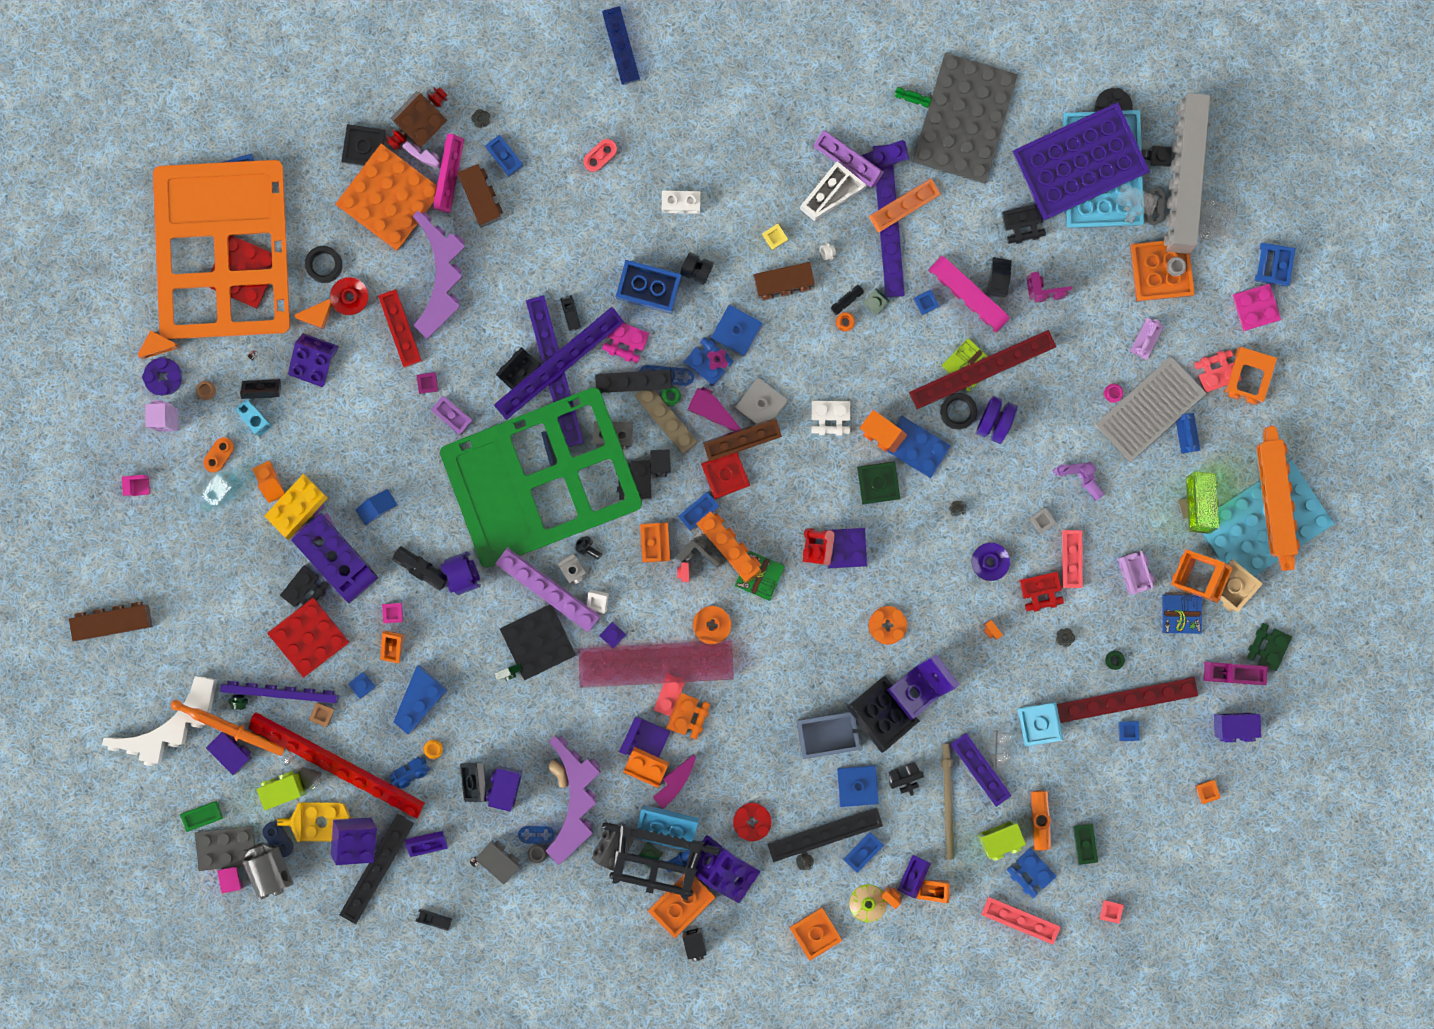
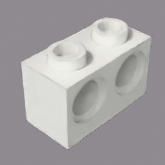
M662 191V213L700 214V191Z

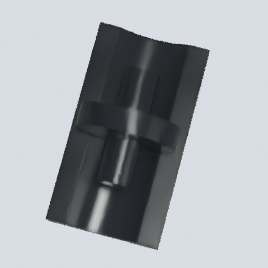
M915 762L905 765L908 775L905 777H901L898 768L888 771L890 788L894 789L906 784L905 787L899 789L901 794L909 792L910 796L914 795L913 789L919 788L918 782L910 784V782L924 777L923 772L919 770Z

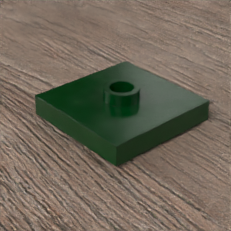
M895 461L857 466L862 505L900 500Z

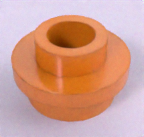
M843 312L836 318V326L841 331H850L855 325L853 315L848 312ZM848 319L849 324L843 325L842 320Z

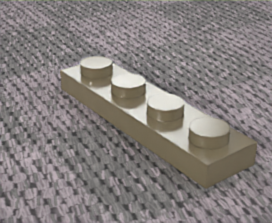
M654 390L639 391L634 395L683 454L698 442Z

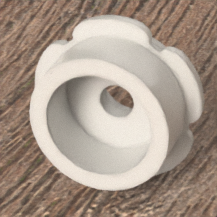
M828 242L820 246L822 259L824 261L829 259L832 261L833 256L836 255L834 246Z

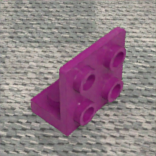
M1039 271L1032 272L1026 277L1029 299L1035 300V303L1044 302L1049 297H1054V300L1064 299L1073 290L1072 286L1042 290L1044 280L1043 276L1039 275Z

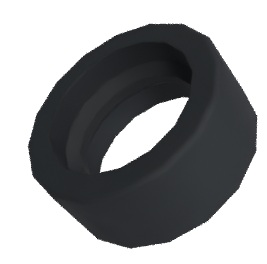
M317 246L311 249L305 259V269L308 275L320 283H330L336 280L343 268L340 255L328 246ZM323 253L331 255L335 261L334 270L325 276L317 274L313 269L314 258Z
M951 394L941 405V419L951 429H965L977 417L976 403L967 394ZM961 400L969 406L970 414L964 422H954L949 418L947 410L953 401Z

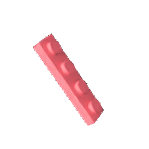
M989 896L981 915L1050 944H1054L1060 930L1059 925Z

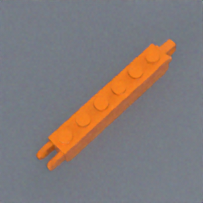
M1270 425L1264 428V442L1259 443L1256 449L1270 554L1278 557L1281 571L1295 569V555L1300 550V543L1296 539L1295 534L1297 522L1293 519L1295 504L1294 501H1291L1290 493H1292V483L1288 480L1290 466L1288 462L1286 463L1285 457L1287 455V445L1283 442V439L1279 440L1276 426Z

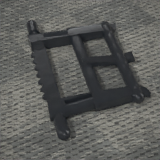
M608 822L602 824L604 830L619 832L618 848L615 849L614 872L609 874V877L613 879L612 883L616 884L621 881L647 887L646 892L653 894L654 889L679 894L688 901V897L693 895L691 886L695 874L699 870L697 864L702 851L714 855L720 854L718 847L705 846V843L702 841L692 840L690 842L683 837L679 839L676 835L672 837L669 834L665 836L662 832L660 834L655 831L651 833L648 829L645 831L642 828L633 829L632 826L620 824V826ZM630 836L689 849L687 866L627 853ZM625 860L651 866L649 879L622 874ZM658 868L685 874L682 887L657 882Z

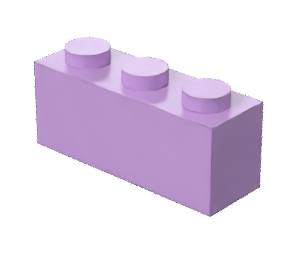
M152 400L151 404H145L146 428L159 432L178 431V408L173 407L168 402H163V400Z

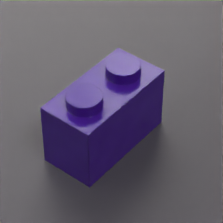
M221 732L206 747L232 775L237 774L252 759L250 756L251 751L245 745L240 746L235 741V737Z

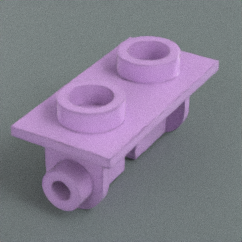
M1146 318L1130 350L1131 353L1145 360L1148 359L1164 327L1160 324V321Z

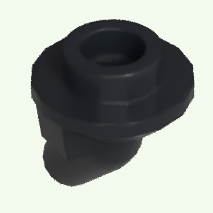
M581 537L577 540L575 550L582 555L588 553L597 560L602 555V553L591 547L593 541L590 537Z

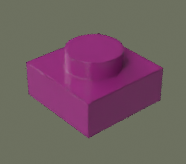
M436 372L416 375L419 394L439 392Z

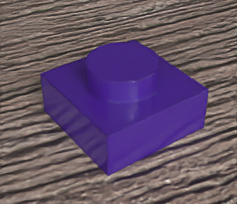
M611 622L599 636L614 649L626 634Z

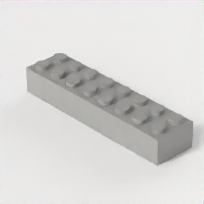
M1187 93L1180 100V104L1176 106L1175 115L1178 116V123H1175L1174 134H1177L1172 146L1175 158L1171 162L1173 178H1170L1169 190H1172L1167 202V208H1170V215H1167L1166 227H1168V234H1165L1164 246H1167L1166 252L1190 254L1197 246L1210 95Z

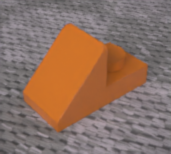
M271 461L252 468L259 483L257 486L268 503L280 499L285 494Z

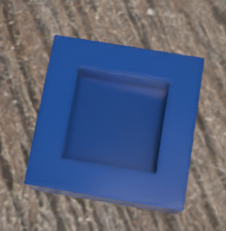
M931 289L913 298L922 316L939 307Z
M364 672L348 684L360 699L376 687Z
M1139 721L1118 722L1119 741H1140Z

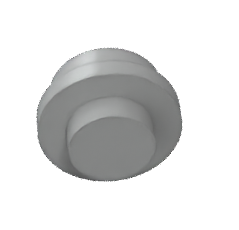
M1173 257L1167 263V271L1172 276H1180L1186 270V263L1180 257Z

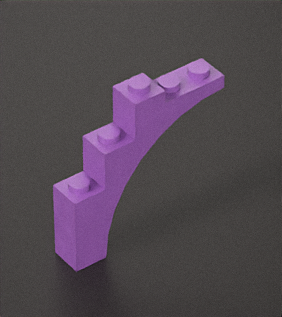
M417 211L413 217L423 228L430 241L436 268L435 284L431 299L421 317L414 324L428 339L460 308L458 305L460 301L452 293L448 295L447 292L463 278L460 275L462 270L455 263L452 266L449 263L465 248L463 245L465 241L458 234L454 236L452 233L445 238L444 235L446 233L438 225L434 227L430 223L432 219L425 212L421 214Z
M555 735L549 742L558 752L565 766L570 791L568 813L564 825L557 838L546 850L550 857L559 865L593 833L591 829L593 825L586 818L582 820L581 817L597 803L595 793L591 789L586 790L585 787L601 772L599 770L601 766L594 759L589 760L588 758L582 763L580 761L582 757L575 750L571 752L568 749V742L562 736L558 738Z

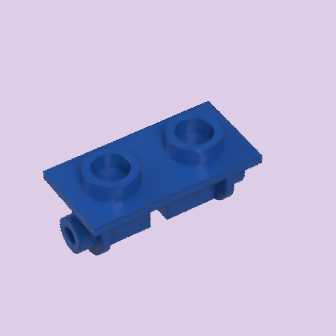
M1194 413L1182 414L1176 421L1181 454L1201 451Z
M418 756L407 764L410 768L408 771L404 765L393 771L392 775H390L392 785L403 789L411 784L410 782L416 778L425 777L427 772L431 770L425 764L427 763L425 758Z

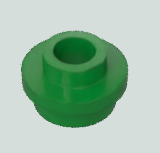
M676 387L664 389L662 392V400L667 405H676L681 399V393ZM671 392L675 394V398L672 400L668 398V394Z

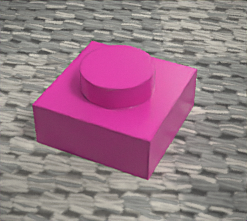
M402 603L382 604L383 624L403 622Z

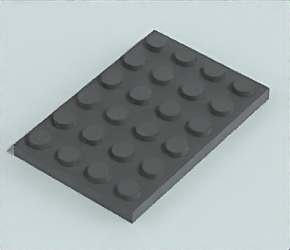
M945 53L912 162L985 184L1018 74Z

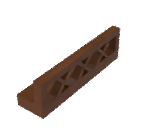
M773 418L704 441L703 445L708 460L712 461L778 439L782 435L777 419Z

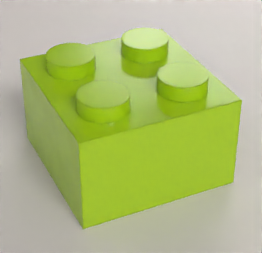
M291 771L278 776L280 779L278 781L272 778L260 783L261 787L256 790L264 811L307 794L299 773L294 774Z
M1014 820L977 834L985 855L994 861L1005 857V853H1017L1023 850L1022 847L1026 845L1018 823Z

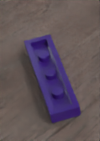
M964 733L950 743L995 807L1012 796L967 733Z

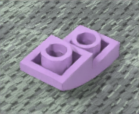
M407 141L402 145L418 161L439 169L441 167L438 162L441 159L433 151L429 153L426 149L420 154L422 150L415 143L411 145Z

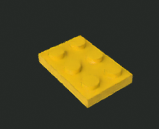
M302 474L264 516L287 540H290L328 497L306 475Z

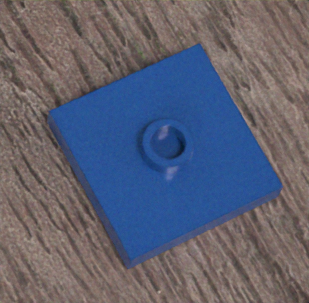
M729 305L711 339L745 356L762 322Z
M875 765L837 768L840 807L879 804Z

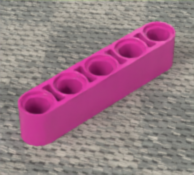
M940 256L928 269L930 273L938 277L937 280L944 286L947 285L952 290L951 293L958 299L961 298L972 312L975 311L986 325L989 324L993 327L994 332L997 333L1010 319L996 303L945 257Z

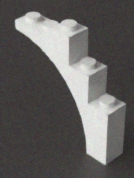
M195 676L191 691L184 705L191 708H199L211 714L217 679ZM178 710L165 724L147 734L129 738L104 737L102 745L108 746V750L111 751L124 749L127 750V754L138 755L140 752L139 760L144 761V765L156 766V764L162 763L166 742H168V746L179 747V744H185L189 723H191L192 727L202 728L206 724L196 721L190 715Z

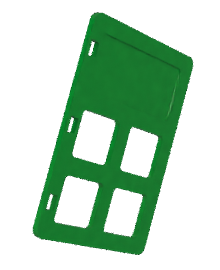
M589 388L443 446L440 450V456L481 565L486 568L495 566L507 547L521 556L638 511L642 507L640 494L602 393L597 388ZM580 398L581 404L571 408L569 402ZM590 405L605 444L600 448L573 457L558 418L561 415ZM525 419L527 426L517 429L514 423ZM542 423L545 426L557 458V464L527 476L524 474L511 437L513 434ZM471 441L472 447L462 450L460 445ZM611 459L625 499L600 510L593 511L579 477V471L604 460ZM562 477L566 482L578 516L569 522L545 529L531 491L535 487Z

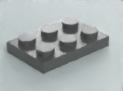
M253 826L195 832L198 870L205 871L244 866L242 859L249 849L255 845Z

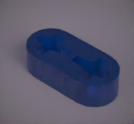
M527 825L523 826L518 832L519 840L526 844H548L555 837V831L550 826ZM525 829H529V833H535V836H530L528 840H525V836H522V833L525 832ZM545 829H547L548 833H551L552 836L548 837V840H544V837L538 836V833H544Z

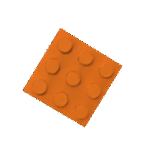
M1164 241L1131 244L1130 250L1136 302L1194 296L1190 254L1166 252L1167 246H1164ZM1173 257H1180L1186 263V270L1180 276H1172L1167 271V263Z

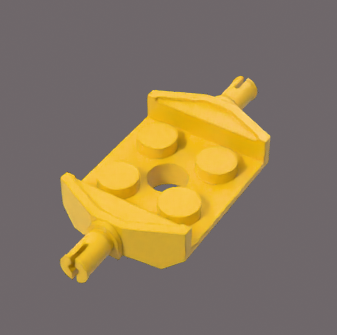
M299 802L292 817L278 818L277 826H290L297 842L332 841L333 820L352 819L353 817H350L345 803ZM323 816L327 819L325 827L317 825L318 817Z

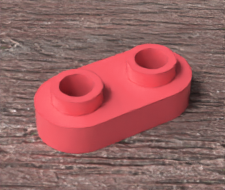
M604 139L584 157L585 168L590 172H597L604 167L617 153L615 142L610 139ZM610 147L611 151L609 153H605L604 148ZM593 159L597 161L595 166L590 165V161Z

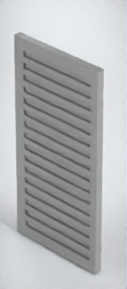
M1170 356L1098 421L1095 427L1131 463L1207 393Z

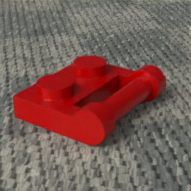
M813 528L805 529L804 537L806 542L802 562L830 565L834 532L831 530L815 531ZM816 538L823 539L824 544H815Z

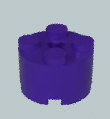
M468 551L447 558L440 565L443 574L447 575L449 581L447 582V587L450 593L455 592L457 595H461L481 587V584H477V581L480 580V575L474 560H469L467 557L470 556Z

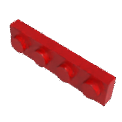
M397 290L378 295L403 367L406 368L422 362Z

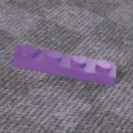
M825 130L822 131L814 144L816 149L833 161H838L871 188L876 186L884 173L880 168Z

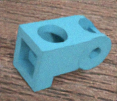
M248 399L236 408L238 414L255 435L260 437L272 427V424Z

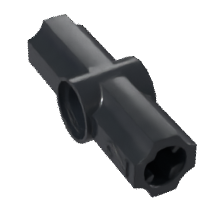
M402 546L393 555L392 560L409 570L408 572L419 580H424L439 591L442 590L448 581L447 575L434 568L433 564L425 561L420 556H416Z

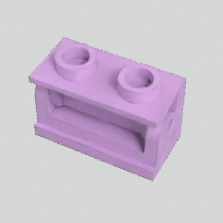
M1139 551L1117 558L1129 595L1154 588L1153 583H1155L1152 572L1149 573L1147 565H1149L1146 554Z

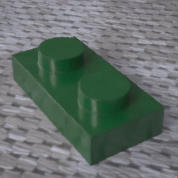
M1093 824L1073 826L1078 864L1097 863L1098 856Z

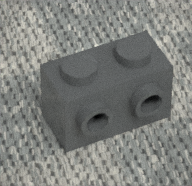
M594 421L593 445H597V448L604 446L605 441L597 421ZM612 422L622 449L628 450V447H632L633 423Z
M492 840L475 860L504 885L521 866L519 864L520 860L511 853L509 855L504 851L505 846L502 843Z

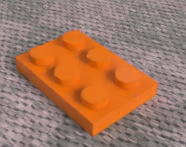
M685 874L673 885L682 887ZM696 876L691 886L693 895L688 897V901L679 894L665 892L648 909V912L674 938L716 898Z

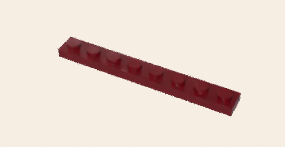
M1044 331L909 392V395L916 410L1048 352L1056 348V344L1050 331Z
M1195 677L1058 703L1057 708L1060 723L1197 697L1198 692Z

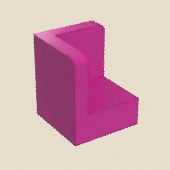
M122 476L123 496L149 495V476Z
M237 867L223 868L217 871L221 893L244 888L243 880L240 881Z

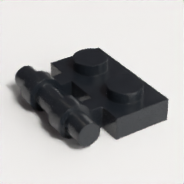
M1036 204L1001 213L1005 231L1013 230L1014 235L1007 237L1008 244H1020L1025 240H1038L1039 237L1046 236L1045 228L1037 229L1036 224H1041L1044 221ZM1030 226V232H1020V228Z
M650 460L631 461L630 470L641 499H652ZM618 479L619 486H617V492H619V500H624L625 495Z
M303 565L280 596L293 607H296L299 602L305 604L312 597L317 601L325 595V590L329 585L323 581L320 586H317L315 582L319 577ZM312 589L314 593L307 600L304 596Z

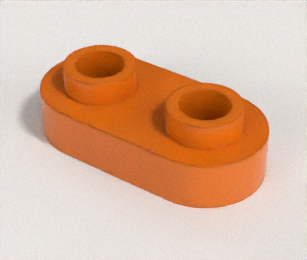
M226 437L216 440L204 458L203 464L207 471L216 473L223 468L234 451L232 440ZM223 443L227 446L225 450H221V444ZM212 459L216 461L215 466L210 465Z

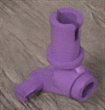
M1092 462L1059 465L1053 470L1056 476L1078 473V476L1082 479V487L1088 490L1094 501L1105 494L1095 482L1094 474L1097 469Z

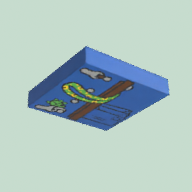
M1162 595V633L1202 634V598L1196 595Z

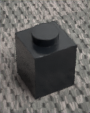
M670 449L650 450L651 473L656 474V478L667 477V473H671Z

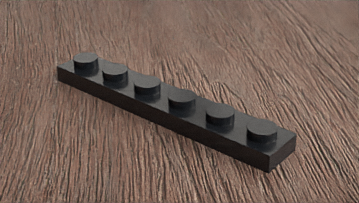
M875 807L769 842L767 845L773 862L882 827L883 824L878 809Z
M399 813L396 815L375 852L374 863L367 865L341 910L340 916L355 925L357 924L412 829L413 821Z

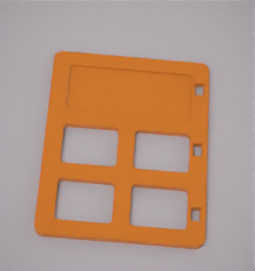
M278 160L157 166L153 170L160 335L166 339L284 334L290 329L284 171L282 163ZM279 182V194L273 193V183ZM271 234V269L230 271L229 236ZM208 236L214 238L215 270L213 272L173 274L171 240L173 238ZM276 241H281L282 252L275 251ZM273 285L275 314L273 320L232 321L230 293L232 286ZM216 288V323L175 325L173 291L175 289ZM278 300H284V312L278 311Z

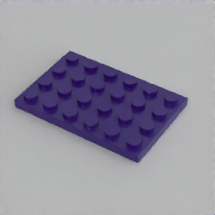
M1118 102L1012 151L1044 221L1150 172Z

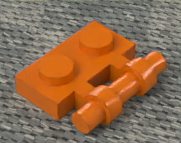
M680 692L666 728L682 735H686L687 729H691L690 738L697 740L699 733L703 731L702 725L710 713L708 710L711 704L704 701L702 707L699 708L697 707L699 699ZM694 712L699 714L695 724L690 723Z

